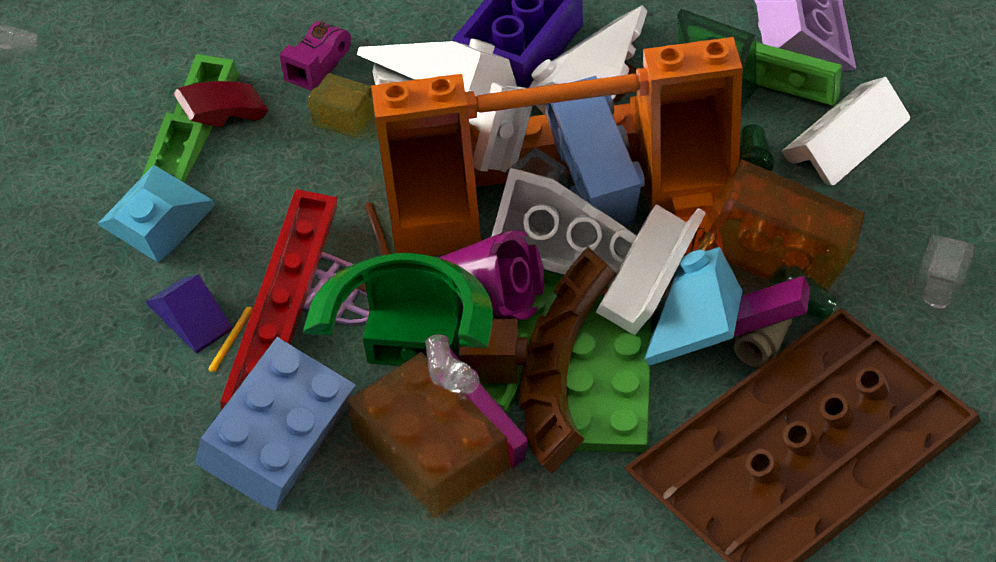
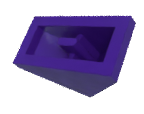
M199 274L180 279L146 301L147 305L196 354L232 331L230 323Z

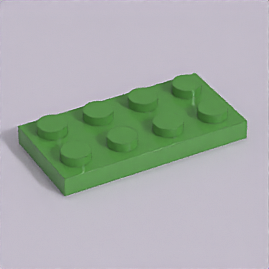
M600 295L586 316L577 335L567 373L568 406L578 431L585 438L575 451L644 453L647 451L650 366L645 357L652 334V315L636 335H633L596 313L605 296Z

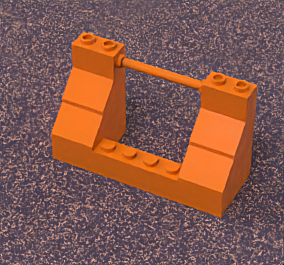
M734 37L643 49L644 68L636 69V74L487 93L475 96L474 91L465 92L462 73L371 85L395 253H415L429 256L446 255L481 241L476 187L506 183L508 174L501 170L488 169L486 172L474 168L473 155L479 131L476 126L469 124V119L477 118V112L484 113L637 92V96L630 97V103L614 105L613 118L617 126L622 125L626 130L629 140V150L627 151L631 161H637L642 168L645 180L643 188L649 213L656 204L672 213V197L711 192L714 218L736 215L738 212L743 67ZM547 116L529 117L516 169L543 177L570 174L566 161L561 162Z

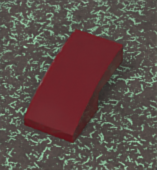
M202 82L179 87L174 93L190 121L221 128L230 116L257 121L264 118L269 111L253 86L242 82Z

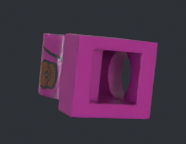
M316 21L309 28L306 37L296 47L288 45L279 54L284 81L314 92L349 51L351 44L350 32L322 21ZM301 69L306 70L307 79L299 76Z

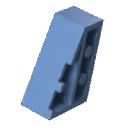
M595 75L578 81L597 79ZM611 95L546 104L545 113L561 162L566 161L575 184L569 188L570 191L621 225L633 224L636 217L640 188L645 185V180L640 164L637 161L632 162L627 151L629 150V140L625 128L622 125L617 126L613 118L614 104Z

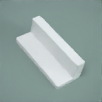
M886 77L860 84L784 148L782 153L793 164L810 160L823 182L832 186L908 122L910 115Z
M656 204L645 220L596 313L631 334L636 335L654 313L706 212L698 208L690 219L685 222Z

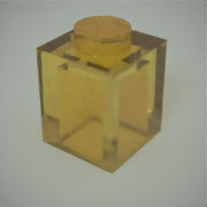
M330 73L326 75L318 87L311 91L308 99V108L311 111L313 126L355 139L375 113L370 85Z

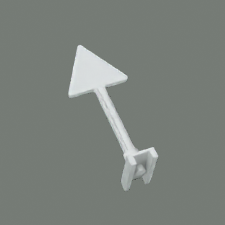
M374 63L372 72L375 85L415 80ZM492 83L490 93L524 89V87ZM532 106L484 113L477 112V118L469 119V123L476 126L479 131L473 155L474 168L486 172L488 169L501 170L506 174L509 173L510 167L516 169Z

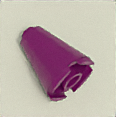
M516 230L505 231L439 257L459 265L479 280L490 297L493 317L527 320L536 313L539 306H532L535 296L542 295L544 291V267L536 245H528L523 238L528 236L525 232Z

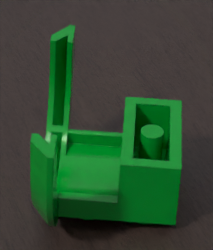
M395 253L360 261L330 278L314 297L303 329L304 334L331 336L340 306L352 291L365 283L370 309L363 334L367 363L428 369V349L439 341L445 342L458 359L460 347L488 349L493 325V309L490 297L483 285L475 276L459 265L429 255Z

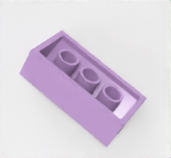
M754 0L757 5L758 27L761 31L763 44L841 64L842 71L856 69L842 0Z

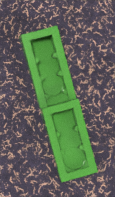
M196 54L184 86L211 81L236 82L240 74L234 60ZM178 102L174 113L166 112L143 175L155 165L168 174L175 175L174 177L180 181L185 182L213 126L190 121Z

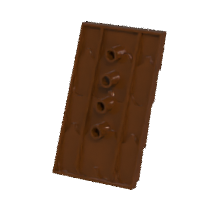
M840 308L625 466L624 469L724 561L804 562L818 549L822 548L861 517L879 500L890 494L925 464L933 460L967 433L981 419L975 411L847 311Z

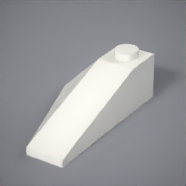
M642 5L613 20L554 60H545L533 71L532 78L534 80L529 88L569 83L595 75L597 79L628 75L630 68L624 62L625 59L628 60L634 56L636 49L631 43L641 34L647 10ZM546 104L536 105V106L540 109V111H541L544 115H546V113H545V105H546Z
M471 38L469 45L447 41L359 47L357 55L415 80L462 73L465 92L474 91L475 96L490 93L492 83L517 86L509 59L494 54V45Z
M511 167L492 236L511 230L525 232L528 236L523 238L528 245H536L540 252L544 269L564 275L587 247L594 251L617 273L637 237L635 233L554 179Z

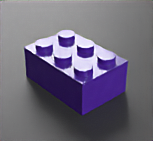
M484 0L452 41L469 45L471 38L494 45V54L509 59L517 87L529 88L534 80L532 78L533 71L545 60L550 59L552 61L560 56L583 26L582 0Z

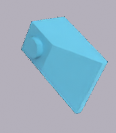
M153 165L102 218L98 225L159 263L185 239L211 211L215 203L209 197Z
M720 247L706 252L704 250L692 251L685 255L679 263L657 311L645 357L649 366L733 338L742 289Z

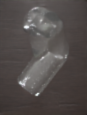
M432 335L426 339L428 370L431 380L435 384L455 393H472L479 384L478 373L474 369H470L467 364L451 357L448 337L445 335Z

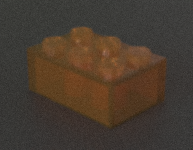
M741 159L709 211L697 250H704L706 252L720 247L728 263L776 284L804 276L810 287L809 297L822 299L856 251L865 212Z
M422 352L346 400L351 428L354 434L434 518H437L510 468L507 437Z

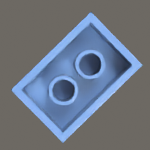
M276 337L201 437L195 464L262 506L276 511L348 409L356 384Z

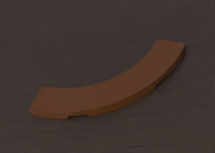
M589 247L580 254L553 291L557 297L546 317H539L529 341L527 365H523L520 381V407L525 413V435L539 462L552 474L585 440L578 431L568 406L567 373L569 361L577 335L586 316L607 285L617 275Z

